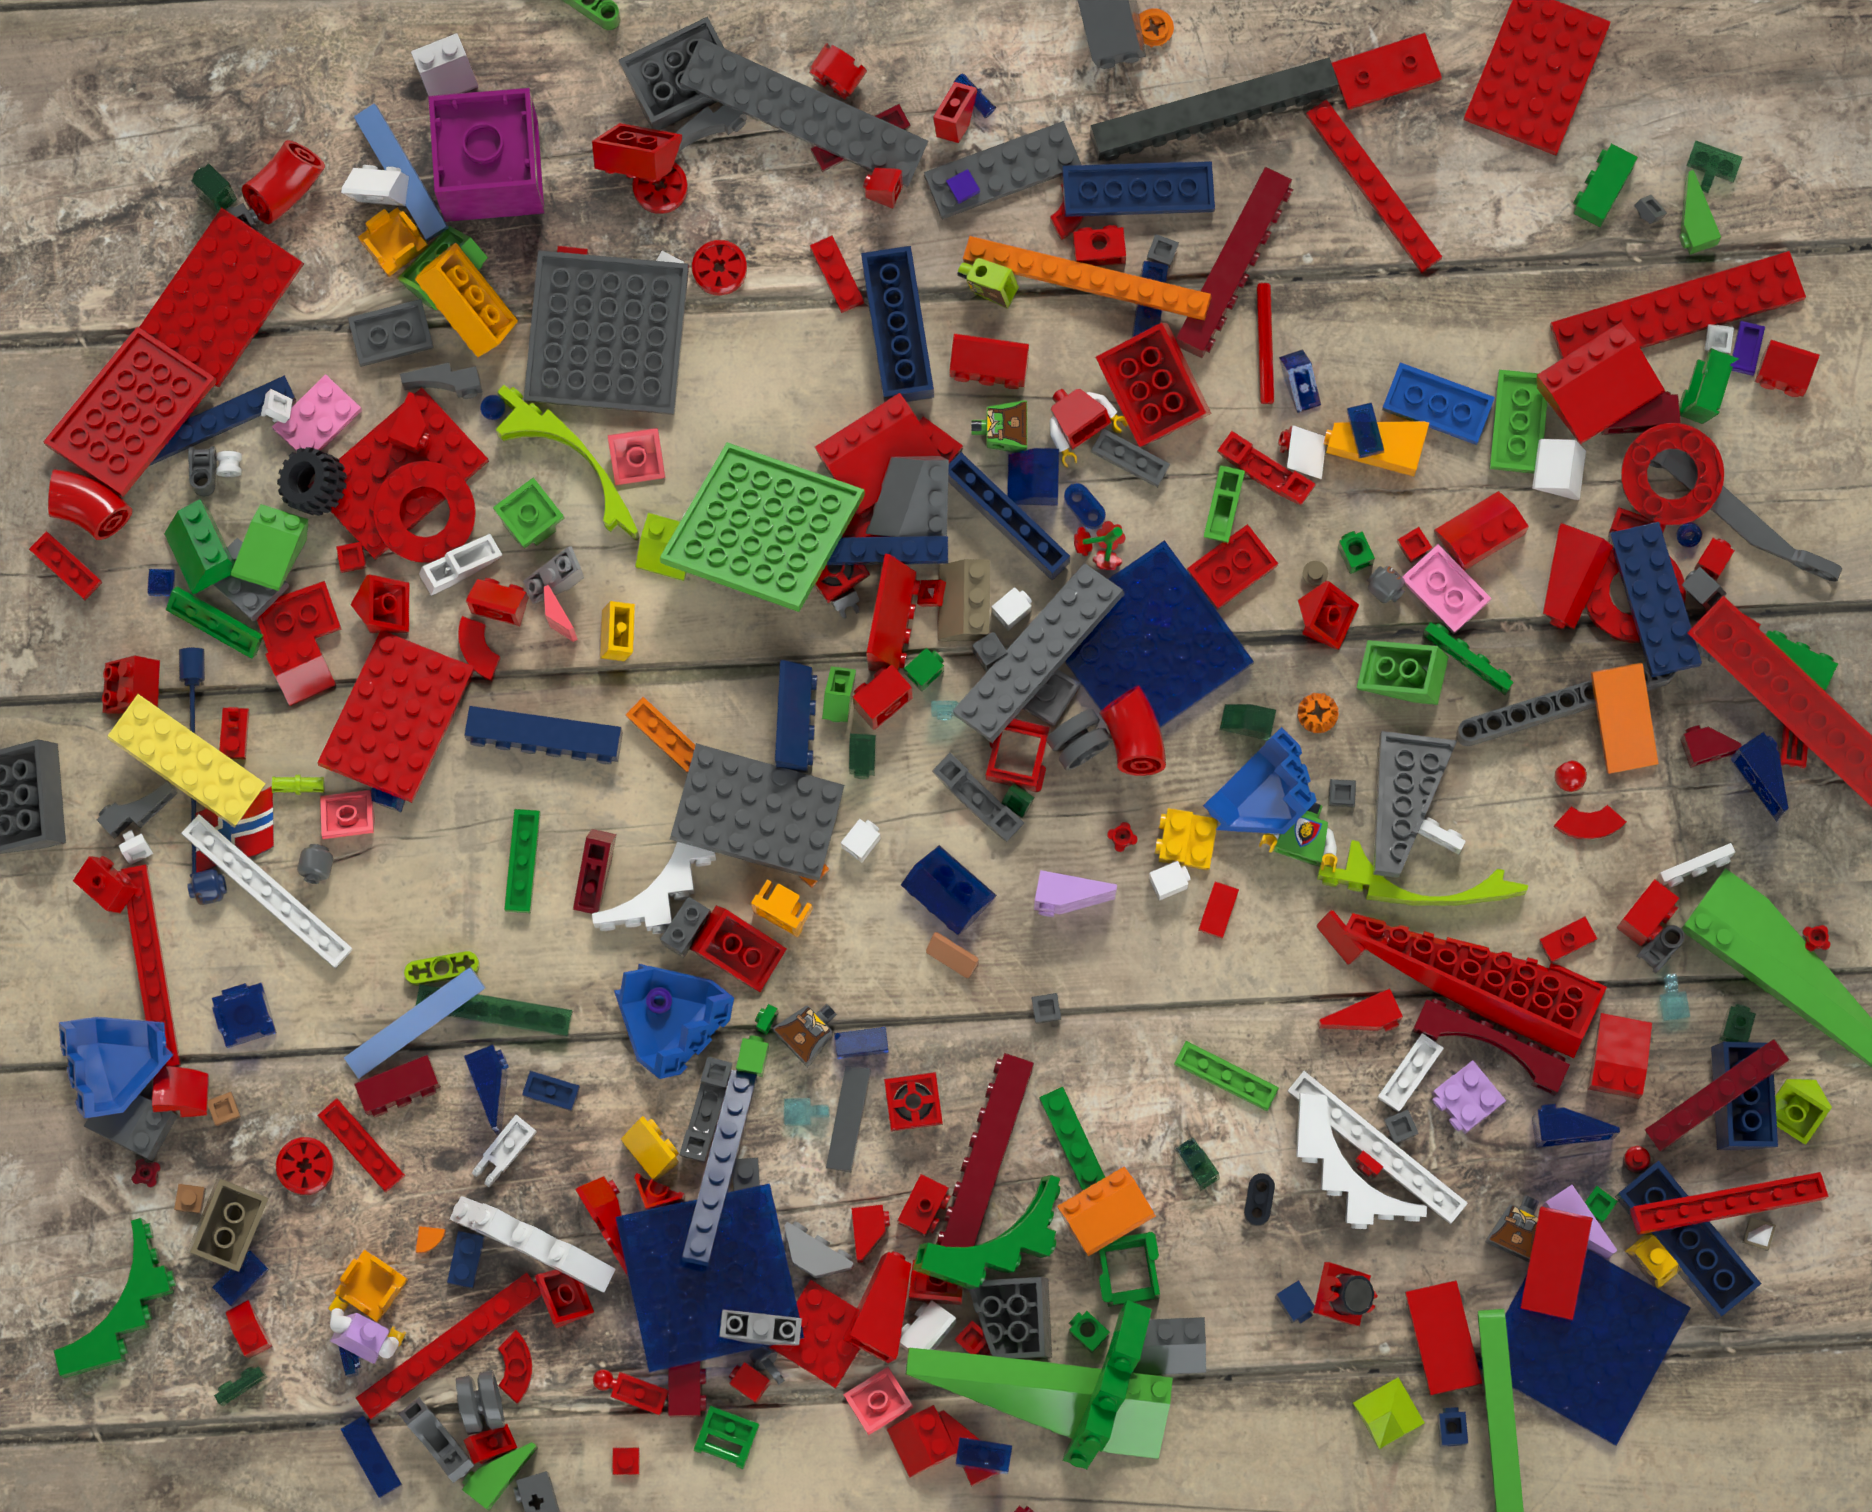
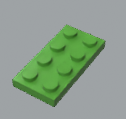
M1499 369L1489 469L1534 474L1538 442L1540 439H1544L1547 401L1537 389V374L1539 373Z

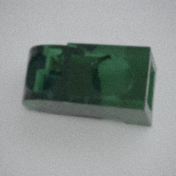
M1193 1137L1175 1148L1178 1157L1188 1170L1200 1192L1220 1179L1219 1172Z

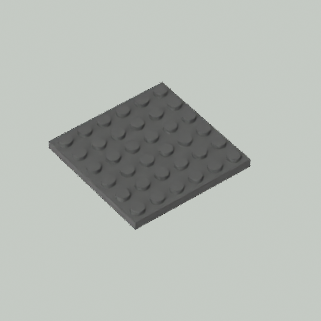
M538 250L524 401L675 415L689 264Z

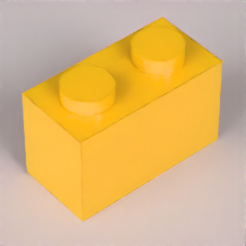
M610 601L602 609L600 659L626 661L633 653L635 604Z

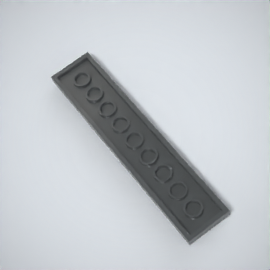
M702 38L699 39L679 84L872 172L875 168L902 170V184L907 188L928 144L926 139Z

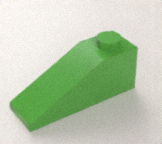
M1694 170L1689 171L1685 179L1681 234L1679 235L1681 245L1684 249H1688L1690 255L1717 246L1721 239L1720 232Z
M531 1442L478 1468L476 1472L470 1471L462 1482L465 1485L462 1490L490 1511L537 1450L538 1446Z

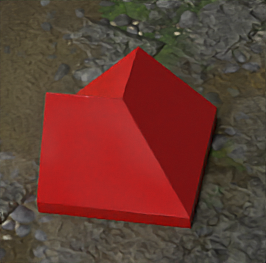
M371 574L366 575L350 605L366 624L369 632H409L410 583Z
M1325 581L1298 600L1305 624L1303 635L1339 650L1359 604L1330 581Z

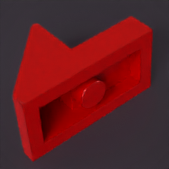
M505 1424V1427L490 1429L463 1440L473 1464L487 1463L518 1448L508 1424Z

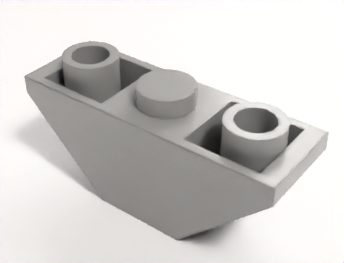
M570 546L531 574L523 583L532 604L544 600L545 586L549 585L554 595H557L572 588L584 579V575L573 548Z
M795 1221L792 1225L786 1222L784 1225L793 1265L812 1277L820 1278L850 1271L855 1266L850 1261L852 1259L851 1255L841 1249L837 1252L828 1247L830 1242L819 1235L815 1238L811 1237L806 1233L808 1229Z
M722 1310L719 1337L766 1345H799L802 1318Z

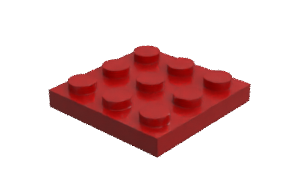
M810 1279L787 1316L802 1318L799 1345H769V1348L836 1389L861 1350L843 1340L857 1308Z

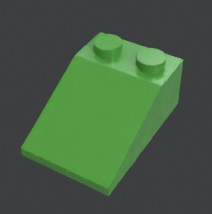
M260 504L251 520L231 571V576L279 591L307 541L308 519Z
M1368 640L1357 689L1413 703L1438 705L1449 657L1438 646Z

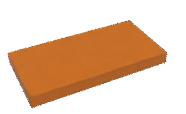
M1637 663L1591 672L1607 773L1659 764L1643 664Z

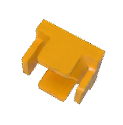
M398 207L390 213L386 209L380 211L365 223L367 230L358 236V240L388 277L428 247V244L420 236L417 227L405 212L400 211Z
M767 879L759 894H756L751 902L753 912L798 938L803 930V925L813 910L812 904L807 902L797 918L796 915L801 908V903L798 902L799 895L783 885L777 884L769 899L765 900L773 887L772 882Z
M363 1250L357 1260L354 1258L340 1277L339 1281H341V1284L334 1293L379 1323L408 1279L374 1255Z

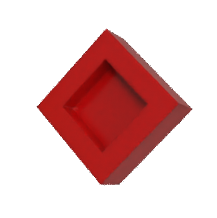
M1420 527L1397 539L1398 545L1410 563L1433 548Z
M361 542L336 546L341 573L367 568Z
M1364 1150L1355 1160L1359 1164L1357 1169L1367 1177L1372 1175L1376 1178L1384 1167Z
M613 1448L612 1474L640 1475V1448Z

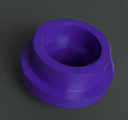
M657 987L648 993L646 1004L652 1012L661 1014L668 1011L671 1007L672 996L665 988ZM662 996L664 1003L658 1005L655 1002V997Z

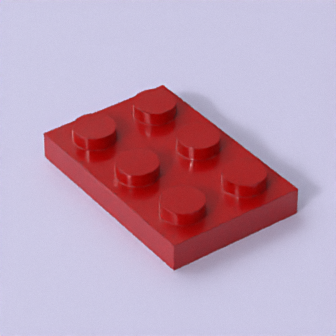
M1247 524L1230 536L1228 543L1222 542L1190 565L1186 571L1218 610L1275 569L1279 563Z
M325 581L280 596L257 619L268 653L311 633L316 639L342 630Z

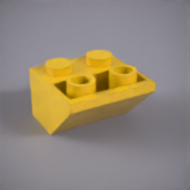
M642 1116L626 1132L621 1141L651 1179L657 1181L679 1164L676 1158L679 1153L669 1139L662 1140L660 1136L663 1133L654 1120L651 1118L647 1121Z

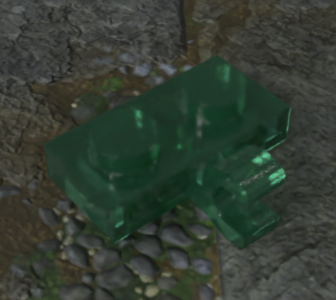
M1695 140L1686 166L1705 172L1700 186L1703 192L1709 193L1715 176L1734 183L1743 157Z

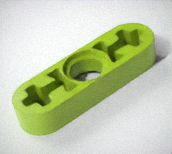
M464 951L411 961L406 965L404 975L410 984L419 986L452 980L464 972L466 968L460 966L456 967L458 973H454V965L451 961L453 959H456V964H461L465 962V958L469 957L471 961H474V964L470 967L475 973L479 970L480 962L474 953ZM442 961L449 964L448 973L445 975L436 974V964ZM426 964H430V972L433 977L428 978V973L420 974L417 980L414 976H410V973L414 972V967H418L420 971L428 970Z

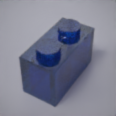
M960 1437L956 1466L1008 1474L1012 1445Z

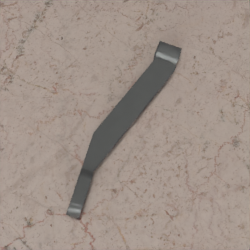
M1666 449L1658 453L1649 464L1655 468L1666 469L1688 490L1691 491L1694 488L1698 478L1697 466L1693 458L1686 452L1678 449ZM1722 487L1721 493L1710 509L1750 545L1789 561L1796 567L1833 582L1838 581L1842 572L1840 565L1811 552L1794 549L1727 488Z

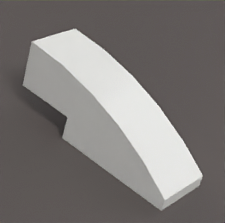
M488 534L447 552L445 557L422 566L419 575L432 596L487 567L501 558L502 553L491 534Z

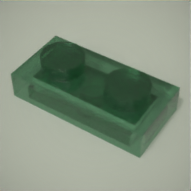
M251 1366L241 1372V1378L234 1383L230 1380L218 1387L219 1392L214 1397L219 1405L225 1406L268 1378L264 1370L259 1366L257 1368Z

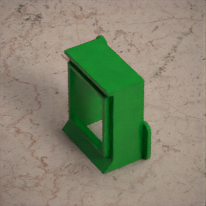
M1710 348L1706 361L1698 359L1688 390L1685 389L1679 403L1680 416L1700 424H1704L1720 413L1717 410L1720 409L1733 368L1730 365L1739 358Z
M1153 1232L1123 1236L1099 1250L1102 1269L1099 1283L1102 1300L1107 1303L1108 1307L1124 1305L1127 1300L1136 1303L1160 1299L1155 1260L1158 1259L1159 1252L1156 1235ZM1144 1247L1151 1287L1112 1293L1106 1253Z

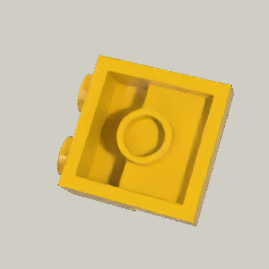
M1168 808L1167 814H1161L1159 829H1164L1163 838H1157L1155 854H1160L1159 862L1171 864L1178 861L1180 866L1210 870L1218 820L1211 817L1194 815L1193 812Z

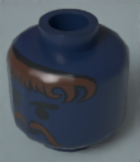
M215 869L194 873L192 875V883L187 884L190 898H195L199 905L222 901L224 894L227 893L224 875L219 874Z

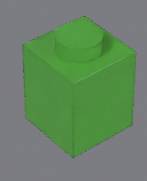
M750 1035L749 1039H742L736 1065L737 1071L763 1077L769 1051V1044L764 1042V1038Z

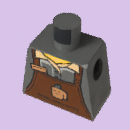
M825 1004L817 1013L807 1005L773 1028V1032L808 1068L832 1037L833 1032L827 1024L837 1014L828 1004Z
M1524 1196L1520 1208L1510 1204L1486 1238L1485 1243L1526 1262H1530L1538 1217L1534 1213L1539 1201L1529 1196Z

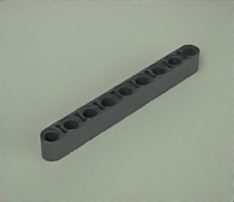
M1647 663L1643 664L1647 691L1669 684L1676 672L1669 673L1668 677H1651ZM1592 680L1465 719L1457 729L1456 738L1463 746H1473L1595 708V699L1590 700L1584 695L1585 690H1593ZM1560 698H1569L1572 701V706H1562ZM1544 705L1548 709V714L1541 715L1537 713L1535 706ZM1514 712L1521 713L1524 721L1515 722L1511 718V714ZM1496 720L1500 728L1491 730L1487 726V721ZM1466 727L1472 728L1475 731V736L1472 738L1464 736L1462 729Z

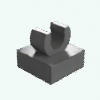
M853 587L831 601L835 610L839 611L844 619L847 618L845 609L848 606H852L856 614L859 613V607L856 603L860 602Z

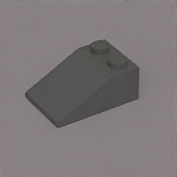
M138 1095L123 1113L88 1118L84 1127L153 1162L177 1115L172 1111L153 1112L152 1101Z

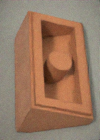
M938 932L933 934L926 949L927 954L965 978H970L979 964L978 957Z

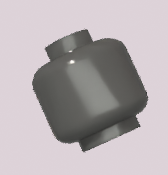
M1379 566L1367 579L1369 582L1368 591L1381 603H1388L1390 600L1395 603L1405 593L1402 589L1405 584L1404 578L1390 566L1384 568Z
M310 844L309 847L301 851L297 871L304 877L305 882L319 884V881L330 877L334 858L329 852V848L319 844Z

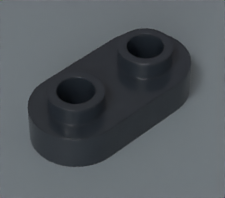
M1264 1173L1254 1175L1248 1185L1244 1217L1253 1226L1264 1225L1271 1214L1275 1183L1269 1175ZM1263 1183L1266 1186V1190L1259 1192L1256 1185ZM1259 1209L1262 1212V1216L1255 1218L1252 1215V1211Z

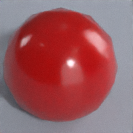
M1571 760L1563 763L1555 770L1554 778L1560 789L1574 792L1584 786L1587 781V772L1581 763Z

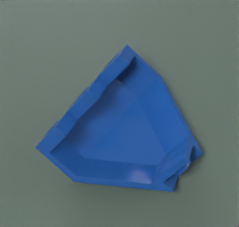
M1282 727L1203 805L1209 814L1221 823L1216 830L1285 834L1317 801L1315 793L1310 792L1308 783L1311 780L1307 767L1301 763L1299 757L1302 754L1301 747Z
M638 964V970L623 972L621 989L614 990L636 1059L658 1079L682 1074L687 1068L685 1063L695 1053L699 1055L712 1041L710 1036L719 1026L724 1028L730 1021L734 997L713 980ZM657 987L665 988L672 996L671 1007L668 1011L661 1014L652 1012L646 1004L648 993ZM656 996L655 1002L661 1005L664 1003V998Z
M91 1017L59 1022L60 1048L62 1055L67 1056L69 1081L71 1088H75L77 1091L76 1107L84 1118L123 1113L173 1055L166 1048L164 1022L107 1017Z

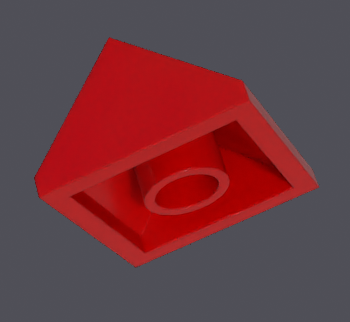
M913 1260L909 1301L928 1303L934 1301L940 1304L962 1305V1286L914 1271L915 1260Z
M556 1269L535 1275L542 1297L556 1328L595 1313L583 1283Z

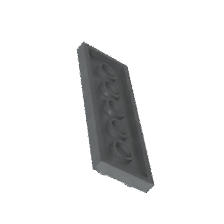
M1062 121L924 172V176L943 220L1062 176L1063 166L1082 164L1066 125ZM968 169L977 183L980 193L958 204L948 188L946 180Z

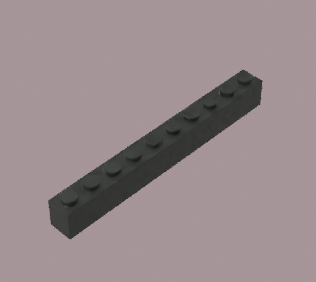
M1329 57L1096 123L1090 126V135L1098 160L1105 159L1106 161L1117 159L1121 154L1128 152L1129 154H1136L1141 152L1143 148L1152 145L1153 147H1161L1170 140H1185L1191 137V134L1201 132V134L1210 133L1219 126L1231 127L1238 124L1240 120L1247 118L1249 120H1256L1268 112L1280 113L1293 105L1301 107L1309 104L1314 99H1329L1337 93L1339 84Z

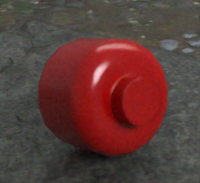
M1642 1146L1629 1148L1623 1156L1624 1166L1633 1173L1644 1171L1650 1164L1649 1152Z

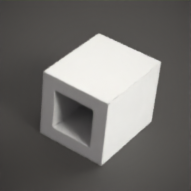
M1014 587L992 606V614L1009 631L1031 613L1032 606L1030 603L1032 600L1023 590L1019 592Z
M859 819L841 842V847L862 863L881 839L880 833H878L879 828L869 820L864 822Z
M1178 861L1149 873L1150 882L1159 901L1188 888L1187 881L1191 880L1186 867H1181Z

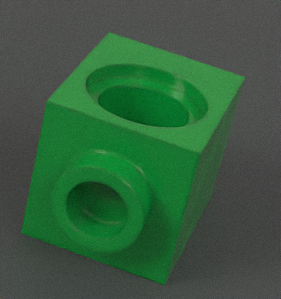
M1352 531L1341 537L1342 540L1339 541L1338 549L1349 574L1373 565L1375 557L1363 531L1357 534L1355 531ZM1358 546L1362 553L1353 555L1349 552L1348 548Z
M925 648L904 668V674L922 692L944 672V665L942 664L944 660L936 651L931 653Z
M1088 1311L1083 1315L1078 1312L1068 1323L1072 1326L1069 1329V1333L1091 1354L1110 1335V1331ZM1088 1323L1094 1327L1095 1333L1093 1336L1084 1337L1080 1333V1327L1083 1324Z

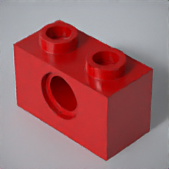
M1116 225L1104 226L1103 229L1097 230L1084 227L1073 232L1076 262L1093 266L1126 264L1123 227L1118 228ZM1097 241H1101L1106 245V247L1103 249H1096L1093 246V244Z

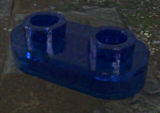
M1074 483L1066 488L1064 501L1072 513L1086 528H1100L1105 522L1106 512L1098 500L1082 484ZM1074 495H1080L1082 499L1078 502L1073 501L1072 497ZM1096 514L1098 518L1095 521H1091L1088 516Z

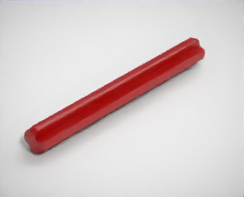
M1259 283L1257 285L1260 402L1261 404L1269 405L1274 403L1270 283Z

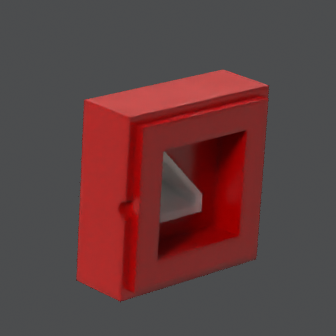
M941 579L921 580L917 605L922 607L942 606L946 582Z

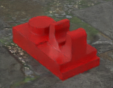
M228 707L222 709L219 751L230 759H246L249 708Z

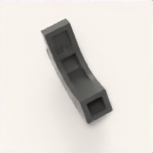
M420 1397L399 1413L406 1425L428 1449L453 1483L459 1478L464 1477L474 1467L465 1451Z

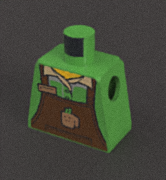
M1027 401L987 407V420H971V434L987 435V448L1027 454Z

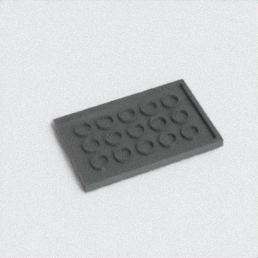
M696 743L670 840L819 881L845 785L790 769L777 768L772 764Z

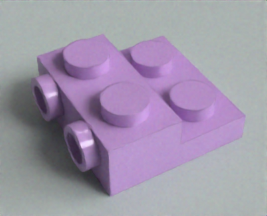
M1473 1060L1432 1093L1434 1096L1432 1100L1440 1111L1445 1110L1451 1117L1449 1121L1458 1132L1462 1130L1464 1134L1506 1102L1505 1098Z

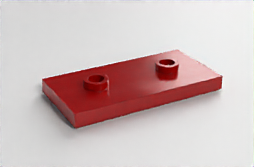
M1425 33L1332 62L1339 84L1338 87L1347 110L1442 79Z

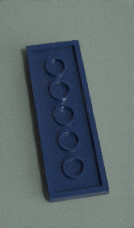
M1212 161L1070 165L1062 167L1065 217L1205 213L1215 211Z
M1656 522L1611 532L1609 540L1613 546L1612 550L1650 676L1655 677L1701 666L1702 661L1696 641L1687 633L1691 629V625L1660 523Z

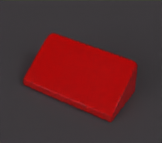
M1331 910L1317 924V928L1346 964L1349 965L1364 953L1365 948L1359 942L1342 934L1346 925L1335 911Z

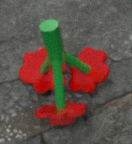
M1105 521L1102 524V529L1097 530L1096 534L1098 537L1091 538L1090 533L1086 532L1084 527H1079L1074 535V546L1077 553L1088 556V552H1091L1093 549L1092 543H1098L1101 548H1106V551L1100 550L1093 557L1092 560L1096 563L1097 568L1101 570H1115L1117 566L1122 564V559L1116 557V553L1111 552V550L1117 549L1118 544L1124 543L1126 539L1120 524L1114 525L1111 521Z

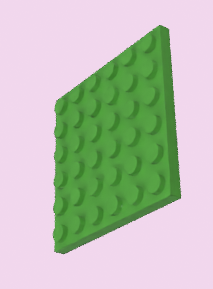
M727 442L662 552L660 562L800 612L865 496L864 489Z

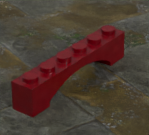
M1426 999L1412 1032L1419 1035L1423 1033L1434 1042H1436L1438 1037L1459 1036L1488 1043L1515 1059L1532 1078L1531 1086L1553 1096L1558 1093L1570 1066L1569 1063L1565 1062V1057L1556 1053H1551V1055L1541 1051L1542 1047L1532 1042L1522 1043L1517 1040L1518 1036L1513 1033L1504 1031L1502 1034L1494 1030V1026L1486 1021L1480 1020L1478 1023L1469 1019L1470 1015L1462 1010L1456 1009L1455 1012L1446 1008V1004L1440 1000L1432 999L1430 1001Z
M1773 1039L1647 1127L1645 1131L1658 1150L1664 1151L1703 1121L1791 1062V1060L1776 1039Z

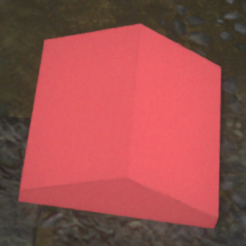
M658 428L608 435L615 485L665 478Z
M545 586V616L549 626L572 642L578 640L571 622L550 586Z
M371 790L320 796L322 839L374 833L375 817Z
M886 1367L843 1394L868 1435L913 1408V1405L889 1367Z

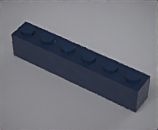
M962 452L949 463L948 482L1048 578L1053 581L1070 564V555Z
M469 706L464 736L467 741H470L471 745L485 747V744H493L495 748L500 750H510L511 747L521 748V752L528 754L543 751L546 752L547 756L561 757V754L571 755L572 759L578 761H586V758L597 759L596 762L601 764H612V761H619L623 730L619 726Z

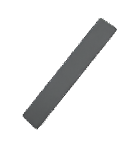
M845 1066L826 1164L828 1169L852 1173L871 1069Z

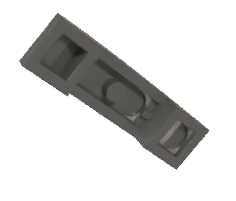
M951 753L932 770L936 777L975 816L1004 841L1007 842L1024 824L1007 806H1004L968 772V769Z
M707 1056L700 1088L679 1156L705 1163L721 1112L733 1063Z

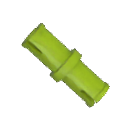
M295 775V777H272V793H295V795H301V792L324 793V776L301 777V775Z

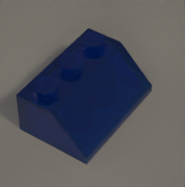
M940 845L917 862L901 883V886L911 896L915 897L930 913L934 914L948 929L957 935L966 930L997 896Z

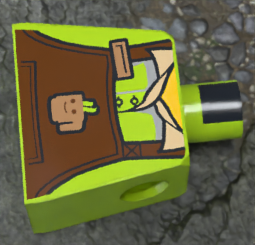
M977 258L973 266L963 262L958 269L957 275L967 280L973 293L1004 308H1009L1019 288L1012 269L981 258Z

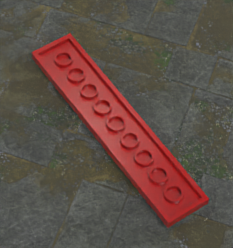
M1787 251L1550 323V327L1561 359L1619 323L1624 325L1636 340L1640 349L1705 330L1708 324L1722 325L1805 300L1806 295L1791 253Z
M1723 595L1687 633L1872 807V735Z

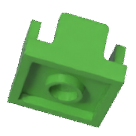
M534 477L493 507L505 528L524 549L531 543H534L536 546L556 532L555 526L565 519L564 515Z

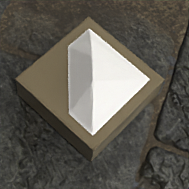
M1750 1217L1742 1243L1768 1251L1776 1225Z

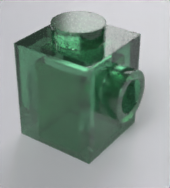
M1736 1004L1735 1007L1730 1006L1725 1016L1719 1040L1726 1042H1748L1756 1013L1750 1012L1751 1008L1744 1005Z

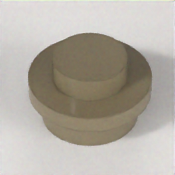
M1311 561L1303 569V579L1311 586H1319L1327 580L1328 569L1320 561Z

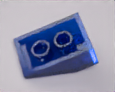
M1762 732L1740 747L1731 758V761L1777 822L1783 817L1789 807L1780 755L1777 750L1778 745L1770 735L1767 737Z
M490 1045L467 1054L464 1058L490 1126L495 1134L499 1135L502 1132L508 1077L505 1069L509 1068V1065L502 1050L497 1051L494 1045Z
M1556 1104L1540 1106L1541 1109H1538L1532 1116L1536 1148L1614 1140L1620 1133V1127L1564 1107L1557 1108Z

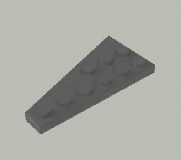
M1381 731L1379 737L1373 875L1399 878L1457 740Z

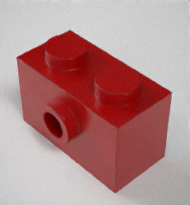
M89 856L73 879V882L106 911L121 913L137 888L130 882L131 878L127 874L117 871L113 867L114 863L104 856L100 858Z
M920 1174L897 1220L898 1224L924 1237L927 1236L928 1232L933 1234L940 1220L936 1218L940 1208L945 1210L951 1199V1196L948 1195L949 1187Z

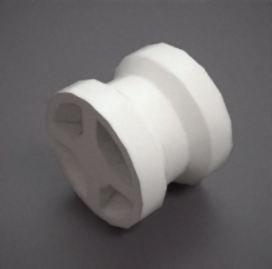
M222 451L216 454V459L219 462V466L216 468L218 476H241L242 469L239 467V462L242 460L241 453Z

